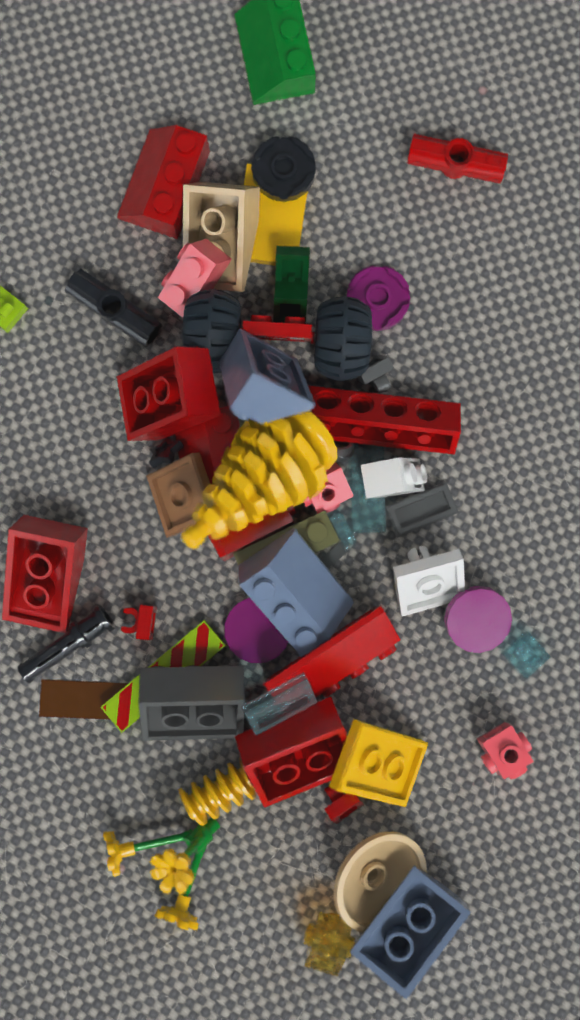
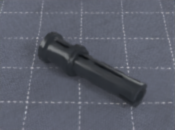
M96 605L94 611L79 622L75 620L70 623L68 632L44 647L24 663L19 664L17 668L23 679L31 683L35 678L78 648H88L92 645V640L107 630L110 632L114 630L115 624L101 605Z

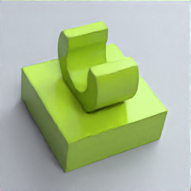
M0 286V328L9 333L28 308Z

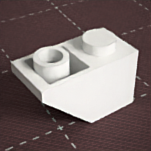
M398 457L361 465L366 499L425 491L424 483L427 482V473L425 466L420 464V459Z

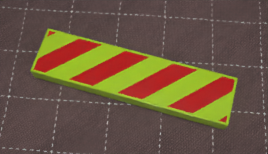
M203 620L147 668L154 666L186 667L189 665L201 667L226 645L206 620ZM140 674L101 706V709L121 733L140 718Z

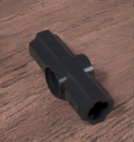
M81 268L74 272L68 280L65 292L103 318L108 325L116 327L145 348L152 344L158 336L162 324L125 299L119 291L109 288ZM110 304H121V308L117 313H106V309Z

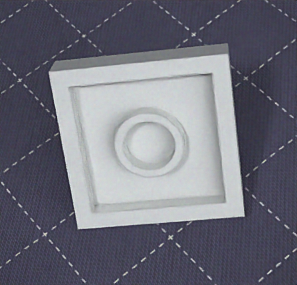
M419 546L421 553L419 558L415 547L408 552L409 563L393 567L397 604L401 616L449 604L457 593L465 591L464 559L459 549L430 557L427 547Z

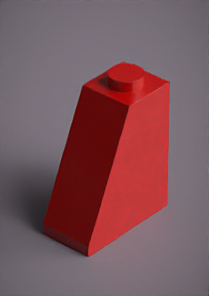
M290 506L286 511L276 513L273 516L265 514L263 516L264 520L256 524L248 522L247 527L240 531L228 529L227 536L218 540L212 539L211 535L208 536L219 557L226 561L234 557L233 553L294 524L291 516L296 514L293 506Z

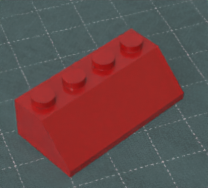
M375 606L334 633L326 642L304 656L298 657L265 679L264 686L285 715L311 705V700L320 694L324 698L330 696L341 688L339 681L348 675L352 679L358 677L369 669L366 663L378 656L380 660H383L397 650L394 644L399 642L400 638L383 608Z

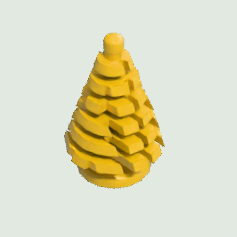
M311 411L262 424L251 418L244 421L231 443L232 448L229 450V447H227L222 458V464L214 473L213 484H208L202 492L204 503H198L192 514L195 523L189 525L181 534L182 541L186 546L191 549H197L208 535H211L212 539L218 540L227 536L228 529L240 531L247 527L248 522L256 524L264 520L263 516L265 514L273 516L276 513L284 512L292 505L297 506L303 503L307 497H309V500L316 497L325 488V482L328 481L325 470H328L336 462L337 448L326 427Z

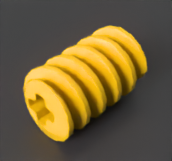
M240 758V768L238 769L231 762L227 763V775H224L217 768L215 770L216 781L214 782L207 775H204V787L202 788L194 781L191 782V794L188 795L182 787L178 789L181 801L193 821L196 820L202 826L206 825L207 814L213 819L219 818V807L224 812L229 813L232 810L231 800L237 806H242L244 804L243 793L251 800L256 798V791Z

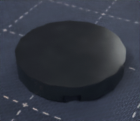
M280 136L271 137L263 142L254 153L252 161L254 183L257 187H260V192L271 200L281 202L296 200L306 194L314 183L316 173L314 154L308 145L298 138L288 136V138H280Z

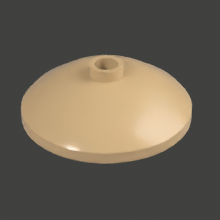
M387 831L364 839L350 851L338 870L334 884L335 907L340 917L348 926L363 933L413 866L427 873L426 859L419 845L405 834Z

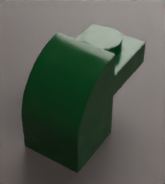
M277 246L273 322L285 323V317L305 318L306 324L310 247Z

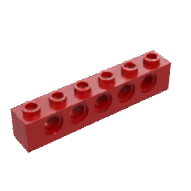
M308 386L315 406L310 411L323 423L332 436L333 441L455 455L461 434V403Z

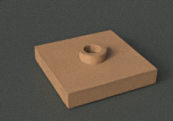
M200 452L191 453L146 475L166 538L181 534L189 525H193L195 521L192 514L198 503H204L202 492L210 482Z

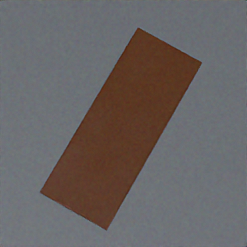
M41 680L39 717L110 720L101 709V706L128 683Z

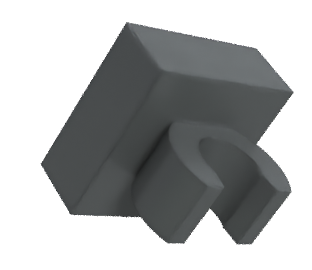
M379 355L369 361L367 371L363 375L356 377V379L365 385L370 382L375 392L378 391L380 394L391 388L385 374L393 370L394 367L389 357Z

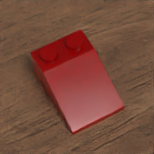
M23 515L8 529L2 620L61 633L68 631L85 559L88 528Z

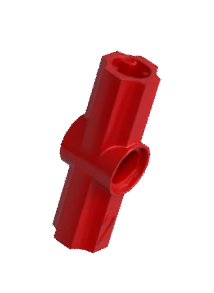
M413 133L407 164L442 171L446 177L451 179H459L465 176L501 184L507 166L508 154L472 146L464 138H455L447 141ZM458 155L464 162H455L450 156Z

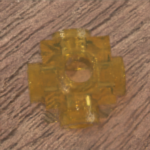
M319 911L314 924L308 923L303 938V944L308 946L304 963L305 967L338 977L346 958H351L350 949L355 944V937L350 936L351 927L343 921L340 915Z

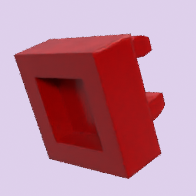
M140 605L139 610L136 608H125L123 613L134 615L136 622L132 627L122 626L121 631L127 634L136 632L135 639L153 640L157 606Z
M329 786L324 789L333 802L324 810L335 824H338L364 806L359 796L345 794Z

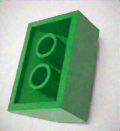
M251 0L238 10L234 17L253 105L314 94L316 72L300 0Z

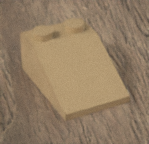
M195 182L183 185V247L187 243L208 239L232 258L214 289L236 292L245 291L259 222L260 187L210 182Z

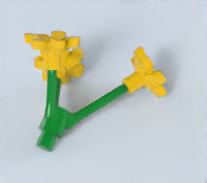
M210 818L206 825L202 826L199 824L194 830L189 829L179 834L136 844L133 841L120 844L116 840L114 831H104L103 837L107 844L108 855H110L107 859L108 870L112 871L113 877L121 875L120 864L123 858L136 855L135 851L184 841L188 846L184 852L176 854L175 850L168 848L163 854L157 853L150 859V863L155 866L150 872L152 878L163 880L160 884V890L163 893L169 894L174 886L179 893L175 906L168 907L162 905L161 909H157L154 917L171 923L176 921L177 927L183 930H188V928L198 930L199 923L197 922V917L187 911L191 901L189 894L201 858L207 848L206 846L213 840L212 835L220 828V825L215 819ZM193 852H194L195 855H194V858H193L191 867H190V869H188L187 867L189 866V864H190V862H191V860H190L189 857H190V856L193 854Z

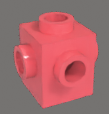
M336 462L328 470H325L328 480L325 482V488L316 497L310 500L307 497L303 502L305 507L311 506L317 514L326 511V513L332 512L340 506V503L354 497L342 468Z
M506 722L477 738L485 753L480 757L491 775L496 772L503 779L508 777L510 780L516 779L527 772V765L534 762L528 753L533 749L522 732L517 734L513 726Z

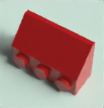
M178 125L150 129L117 218L178 239L183 227V185L200 181L210 154L207 135Z
M229 406L219 408L220 416L175 434L176 441L180 440L184 445L178 452L179 459L191 453L200 452L210 484H213L214 473L222 464V458L227 447H229V450L232 448L231 443L240 428L239 417L231 411Z

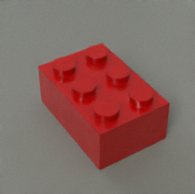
M174 347L117 376L127 441L161 440L221 415L208 348Z
M332 697L315 702L307 707L235 735L243 767L264 808L331 781L347 738Z

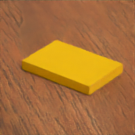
M247 163L244 186L257 187L253 180L252 164ZM308 191L298 199L286 202L271 200L260 192L259 222L250 262L276 266L277 246L300 247Z
M353 719L329 787L339 792L406 807L428 742Z

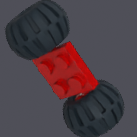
M217 289L200 291L191 295L186 301L183 317V347L208 348L213 374L221 373L219 361L239 329L261 340L311 342V344H314L315 341L314 366L319 373L327 378L338 381L350 380L363 375L368 369L372 345V311L367 304L358 299L340 296L322 302L317 310L316 333L312 332V324H305V318L285 317V323L272 322L271 316L251 315V321H243V328H241L240 302L229 293Z

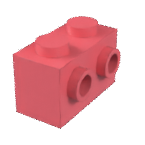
M208 239L187 243L177 256L179 260L177 266L164 277L161 283L164 288L158 298L182 318L184 317L185 304L188 298L200 291L214 289L232 258Z

